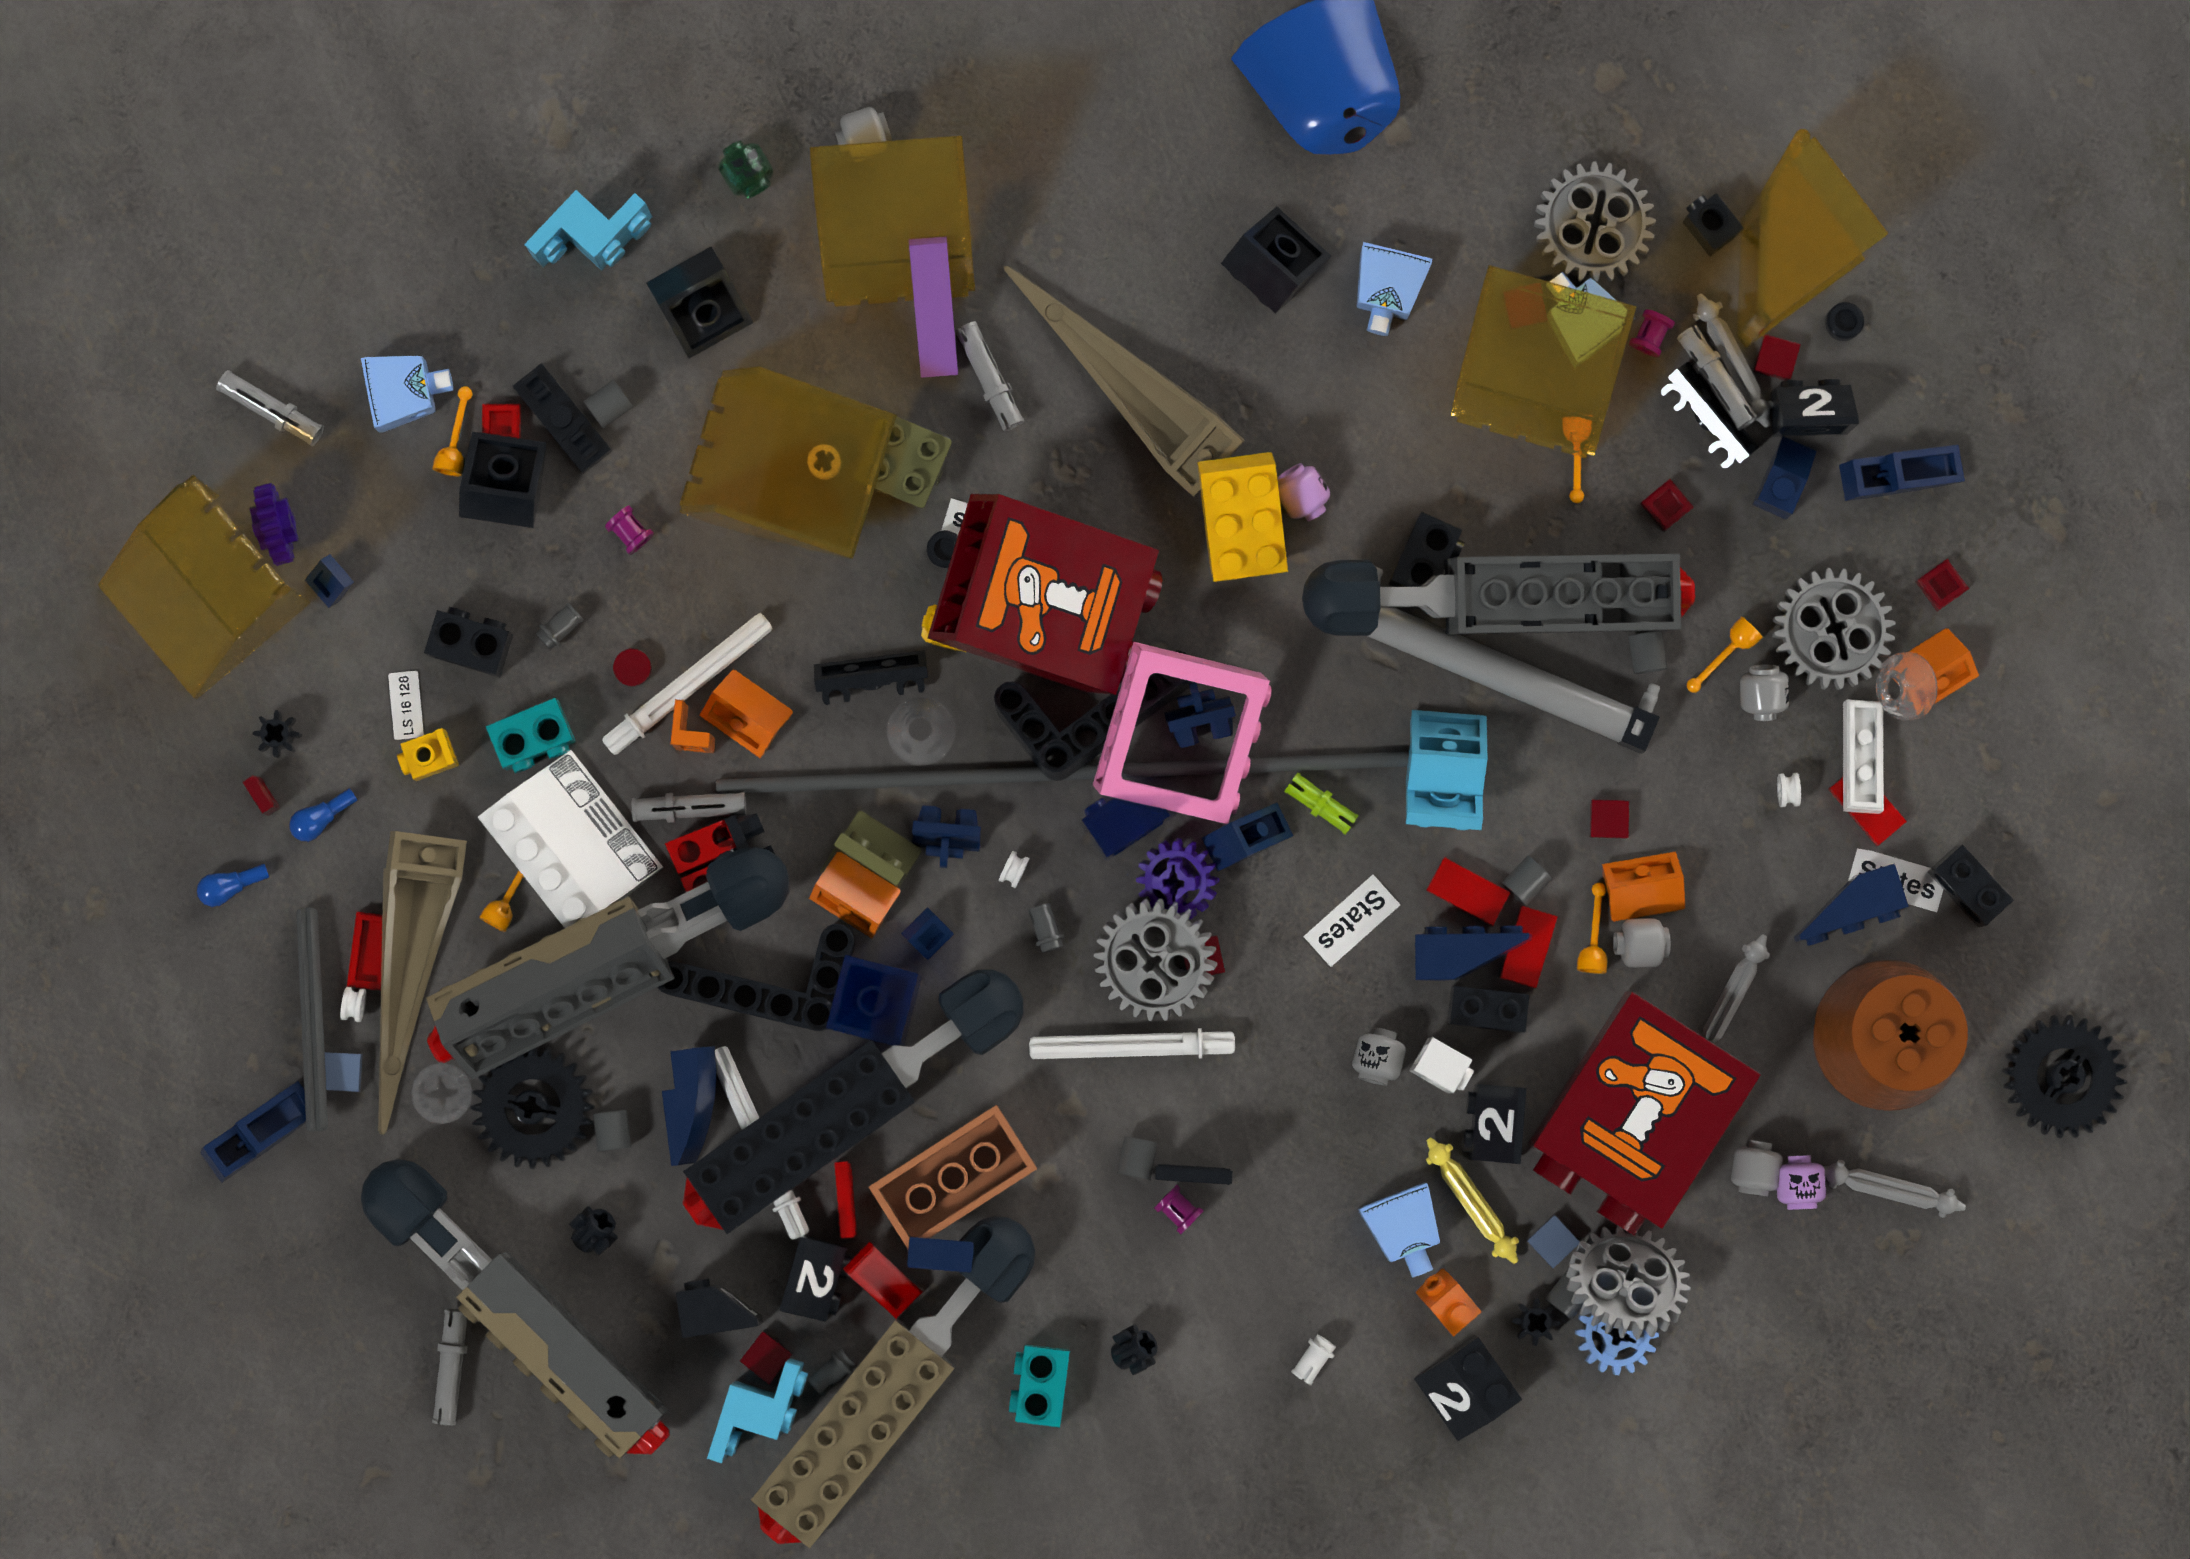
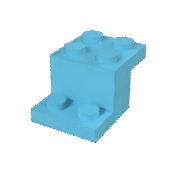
M575 190L524 245L531 256L544 268L548 262L554 264L567 251L565 244L570 241L602 271L606 265L613 267L624 256L626 251L623 247L632 238L638 240L647 232L651 226L649 220L652 218L647 204L634 193L608 220L585 197Z
M1412 710L1410 750L1406 774V824L1420 827H1447L1457 830H1482L1483 789L1488 760L1487 716Z
M791 1358L785 1362L776 1393L738 1381L733 1382L729 1387L707 1459L722 1463L728 1456L733 1457L736 1454L742 1432L736 1431V1428L778 1440L782 1433L788 1434L797 1409L791 1408L794 1396L800 1397L802 1395L808 1373L802 1371L804 1362Z

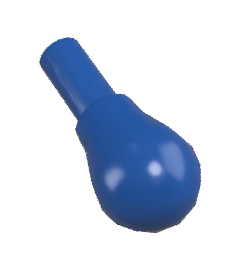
M349 788L327 803L322 802L318 805L296 811L291 816L289 823L291 834L300 841L310 842L315 840L327 825L334 820L336 814L358 801L356 796Z
M261 864L240 873L234 871L230 873L208 874L197 885V897L204 905L210 907L221 906L235 894L243 891V887L269 878L266 866Z

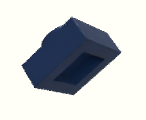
M331 554L321 559L305 579L306 583L328 608L337 604L354 584V581Z
M928 907L901 933L927 960L954 935Z

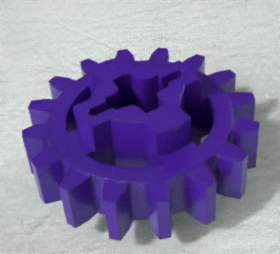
M272 483L254 487L253 493L256 506L250 507L249 510L252 518L253 532L259 542L261 551L268 549L269 556L276 566L294 562L293 543L298 542L299 538L295 517L289 506L288 499H280L278 491L276 492L275 485Z
M1181 838L1173 841L1172 847L1166 840L1162 841L1159 844V851L1152 848L1146 853L1150 861L1143 860L1139 863L1138 867L1145 871L1144 874L1136 878V882L1145 884V889L1139 893V896H1149L1151 908H1154L1159 898L1163 899L1164 909L1167 910L1174 902H1177V913L1182 915L1183 912L1190 909L1192 911L1189 920L1193 919L1197 915L1196 908L1204 912L1209 907L1205 899L1212 900L1217 895L1210 888V886H1214L1219 882L1218 877L1211 876L1210 874L1217 865L1216 863L1207 864L1204 860L1209 852L1207 850L1202 851L1200 854L1195 852L1196 842L1194 841L1186 848L1183 847ZM1169 857L1167 869L1156 871L1160 861ZM1188 861H1190L1196 867L1197 870H1195ZM1175 873H1177L1179 880H1184V884L1178 887V881L1171 878ZM1200 889L1196 898L1186 903L1188 891ZM1159 890L1167 897V899L1164 896H1162Z

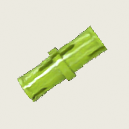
M1297 772L1292 781L1302 787L1304 791L1301 792L1289 784L1284 792L1312 810L1310 814L1314 817L1321 816L1346 835L1351 826L1342 821L1339 816H1343L1354 824L1359 815L1331 797L1333 793L1328 790L1323 792Z

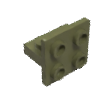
M884 412L855 479L861 484L923 509L934 485H938L943 471L941 468L952 445V441L933 431Z
M858 811L845 833L841 832L834 843L835 848L821 868L820 873L822 874L837 852H842L899 888L922 851L918 846L865 812Z

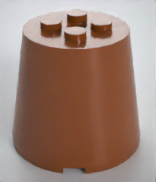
M1896 960L1873 961L1847 971L1825 992L1815 1014L1813 1048L1820 1069L1829 1083L1839 1093L1852 1102L1867 1108L1888 1111L1902 1110L1929 1100L1951 1079L1967 1047V1021L1963 1009L1955 996L1934 975L1907 962ZM1901 1025L1912 1027L1914 1031L1910 1034L1913 1036L1912 1041H1901L1899 1037L1903 1033L1900 1030Z

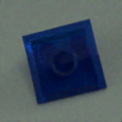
M1101 798L1084 810L1086 817L1082 819V825L1105 860L1108 861L1169 821L1170 814L1166 809L1118 799H1112L1106 803Z
M845 955L826 1029L889 1046H904L922 976L918 973Z

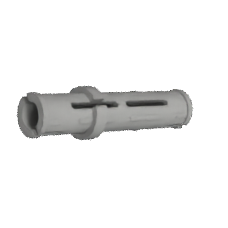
M973 321L961 326L955 333L962 343L966 355L985 392L983 397L986 403L990 402L1003 432L1018 427L1025 421L1011 395L1013 389L1010 383H1005L977 322Z
M1697 325L1682 332L1677 337V340L1694 363V371L1696 374H1701L1704 380H1706L1712 392L1736 426V429L1739 431L1751 425L1757 420L1758 416L1720 361L1722 357L1719 352L1713 351Z
M230 370L225 371L216 386L218 392L224 393L249 410L275 424V429L280 432L286 430L312 447L322 436L324 426L299 413L297 406L291 403L287 405L260 388L236 376ZM242 391L259 400L260 402L264 403L265 406L250 398L249 396L243 394ZM275 410H276L277 412H279L280 414H282L283 416L288 417L289 419H291V420H293L294 422L298 423V425L294 424L292 421L288 420L287 418H284V417H282L281 415L277 414V413L275 412Z
M745 791L741 793L674 796V793H665V797L632 798L631 802L633 822L666 819L667 823H674L675 819L746 815ZM724 804L722 806L693 807L696 805ZM678 806H684V807H685V808H668V807H678ZM665 807V808H668V809H654V808Z
M444 1309L442 1342L438 1343L437 1351L440 1352V1362L432 1423L453 1426L457 1423L456 1416L463 1354H467L468 1345H465L467 1318L459 1309Z

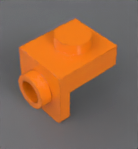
M1444 1268L1427 1278L1424 1284L1416 1291L1418 1297L1428 1306L1453 1337L1482 1312Z

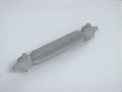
M1702 293L1697 295L1698 307L1697 312L1693 314L1694 319L1707 322V335L1715 350L1721 355V362L1727 373L1731 376L1749 406L1757 414L1758 418L1756 421H1759L1765 428L1770 426L1769 414L1770 409L1773 408V402L1771 400L1766 402L1760 399V387L1727 323L1718 317L1719 309L1723 308L1721 302L1715 303L1712 300H1708Z
M1764 934L1757 938L1756 941L1743 945L1742 951L1745 952L1746 957L1735 967L1703 1027L1702 1037L1713 1044L1723 1037L1757 973V963L1768 959L1770 956L1766 948L1767 936Z
M1838 1160L1837 1163H1833L1830 1166H1823L1825 1177L1830 1183L1829 1187L1833 1189L1837 1185L1845 1183L1852 1190L1924 1209L1936 1207L1939 1211V1216L1943 1218L1955 1211H1965L1966 1205L1960 1202L1954 1195L1955 1191L1953 1189H1948L1947 1192L1938 1194L1931 1187L1859 1168L1847 1170L1843 1160Z

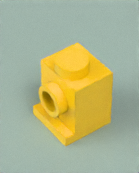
M443 728L401 743L403 752L397 754L403 774L408 775L411 773L412 779L415 781L459 766L448 733ZM423 748H428L431 753L430 759L426 762H420L418 759V752Z

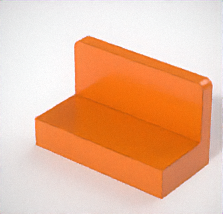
M1947 628L1885 667L1887 673L1901 687L1907 704L1915 715L1920 714L1979 676L1970 651Z
M732 670L713 690L699 716L761 758L770 747L778 731L790 719L793 710L738 671Z
M675 699L670 744L676 750L714 753L715 738L710 733L686 731L689 706L683 700Z
M1676 851L1602 864V873L1609 895L1612 921L1685 909L1684 876Z
M837 852L816 882L809 899L868 937L873 938L901 891L844 853Z

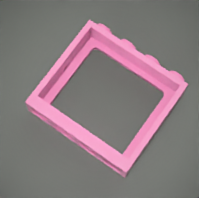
M1133 642L1093 786L1101 795L1228 824L1231 814L1234 815L1239 807L1240 793H1238L1241 778L1245 779L1250 769V757H1248L1251 744L1256 743L1260 735L1261 722L1258 720L1262 707H1266L1270 701V681L1260 672ZM1153 673L1226 689L1247 696L1218 797L1214 800L1125 780L1121 776L1147 682Z

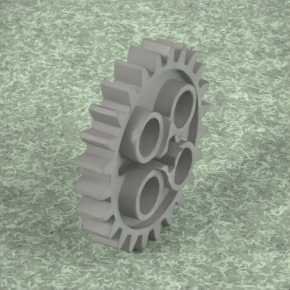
M1596 161L1592 162L1589 172H1585L1580 163L1576 166L1575 176L1568 170H1563L1562 179L1564 183L1556 179L1551 180L1550 186L1554 193L1549 191L1542 192L1540 197L1548 205H1537L1535 209L1538 214L1544 216V218L1535 220L1533 224L1536 228L1544 229V232L1536 237V242H1547L1548 245L1542 251V256L1553 253L1556 257L1551 267L1554 268L1563 263L1566 265L1564 269L1566 276L1572 270L1578 271V282L1581 283L1586 274H1590L1591 279L1598 282L1600 274L1604 273L1608 282H1612L1615 269L1623 277L1628 273L1626 262L1634 267L1639 265L1640 261L1635 252L1646 255L1649 251L1642 241H1652L1654 238L1653 233L1645 230L1656 223V219L1646 217V214L1654 208V205L1642 203V200L1648 193L1647 190L1639 192L1634 190L1639 179L1634 178L1628 183L1624 181L1625 169H1622L1615 176L1612 174L1611 163H1608L1604 172H1599ZM1603 191L1605 198L1598 219V223L1601 225L1594 235L1591 253L1587 255L1584 253V249L1591 228L1589 220L1595 212L1598 193ZM1577 192L1585 193L1590 198L1591 205L1585 209L1576 207L1572 202V195ZM1614 201L1622 203L1626 207L1627 215L1622 218L1612 216L1608 211V204ZM1567 228L1578 230L1582 237L1581 242L1575 245L1567 243L1563 238V231ZM1604 237L1614 239L1617 243L1618 251L1612 254L1603 252L1599 247V240Z
M1827 568L1824 571L1822 580L1815 571L1809 574L1810 584L1802 578L1797 580L1796 585L1800 592L1787 589L1785 594L1791 602H1779L1777 607L1785 614L1784 616H1775L1772 620L1774 623L1782 625V629L1774 632L1772 637L1783 639L1784 642L1775 650L1776 652L1787 651L1789 655L1782 664L1784 666L1792 663L1797 665L1793 674L1794 677L1806 672L1808 674L1806 679L1807 685H1811L1816 678H1819L1820 686L1823 690L1828 687L1831 680L1834 681L1837 690L1843 689L1844 679H1847L1849 684L1854 687L1858 685V673L1864 679H1870L1872 675L1868 667L1881 669L1883 665L1877 656H1889L1891 652L1883 644L1895 640L1893 635L1886 633V629L1894 626L1896 622L1885 620L1884 617L1886 613L1892 610V606L1881 607L1879 604L1885 596L1884 592L1873 596L1870 593L1874 586L1873 581L1863 587L1860 585V573H1857L1851 580H1847V570L1844 568L1840 570L1837 578H1834L1831 568ZM1838 596H1847L1853 602L1851 614L1845 615L1838 611L1836 608ZM1821 598H1825L1827 601L1828 612L1833 625L1840 624L1842 630L1837 633V638L1848 658L1845 661L1840 656L1836 635L1834 633L1827 634L1825 628L1830 625V620L1825 609L1821 606ZM1803 609H1812L1817 613L1819 620L1816 627L1810 628L1802 623L1800 616ZM1852 631H1860L1865 635L1867 643L1863 650H1858L1851 646L1849 636ZM1817 644H1826L1830 648L1832 657L1828 663H1823L1816 659L1814 648Z
M1162 898L1158 899L1154 908H1151L1147 899H1143L1140 903V910L1133 903H1130L1126 907L1127 916L1118 910L1113 916L1116 924L1108 921L1103 927L1108 935H1100L1096 941L1105 947L1098 949L1094 953L1095 958L1104 960L1103 963L1095 968L1096 973H1106V977L1100 983V987L1112 986L1113 991L1108 999L1112 1000L1120 996L1123 999L1120 1004V1010L1125 1009L1129 1004L1134 1006L1133 1017H1137L1142 1010H1147L1148 1020L1152 1021L1157 1011H1160L1163 1020L1166 1021L1171 1015V1009L1180 1017L1185 1012L1184 1004L1193 1009L1198 1003L1195 996L1204 998L1208 991L1202 984L1211 985L1214 981V977L1206 972L1214 970L1217 966V962L1207 959L1216 951V947L1205 946V942L1212 934L1211 932L1199 933L1198 929L1203 921L1200 919L1191 923L1189 918L1192 910L1188 909L1182 915L1178 914L1177 902H1174L1168 910L1164 909ZM1156 926L1161 928L1165 933L1166 939L1164 941L1154 940L1149 934V927ZM1133 934H1137L1140 937V941L1135 940ZM1126 949L1133 951L1137 956V964L1125 962L1121 956V951ZM1159 955L1162 961L1153 965L1149 959ZM1181 955L1187 958L1190 963V969H1179L1175 965L1173 957ZM1153 978L1159 981L1162 986V992L1155 993L1150 991L1146 986V979ZM1171 978L1177 980L1178 985H1173Z
M1617 1225L1616 1231L1612 1235L1606 1227H1603L1599 1237L1594 1233H1590L1587 1242L1580 1241L1576 1252L1572 1254L1566 1277L1570 1278L1567 1290L1574 1292L1571 1302L1572 1304L1583 1303L1579 1314L1584 1316L1591 1313L1594 1316L1591 1322L1592 1326L1600 1322L1605 1323L1606 1334L1611 1332L1614 1327L1618 1328L1620 1338H1624L1627 1330L1632 1331L1636 1340L1640 1339L1643 1330L1650 1337H1654L1657 1328L1666 1332L1670 1322L1676 1323L1681 1312L1686 1307L1691 1287L1687 1285L1690 1274L1682 1272L1685 1261L1673 1260L1677 1250L1672 1248L1665 1251L1663 1249L1664 1238L1656 1242L1651 1241L1652 1231L1648 1230L1643 1237L1638 1236V1232L1633 1236L1632 1234H1625L1623 1228Z

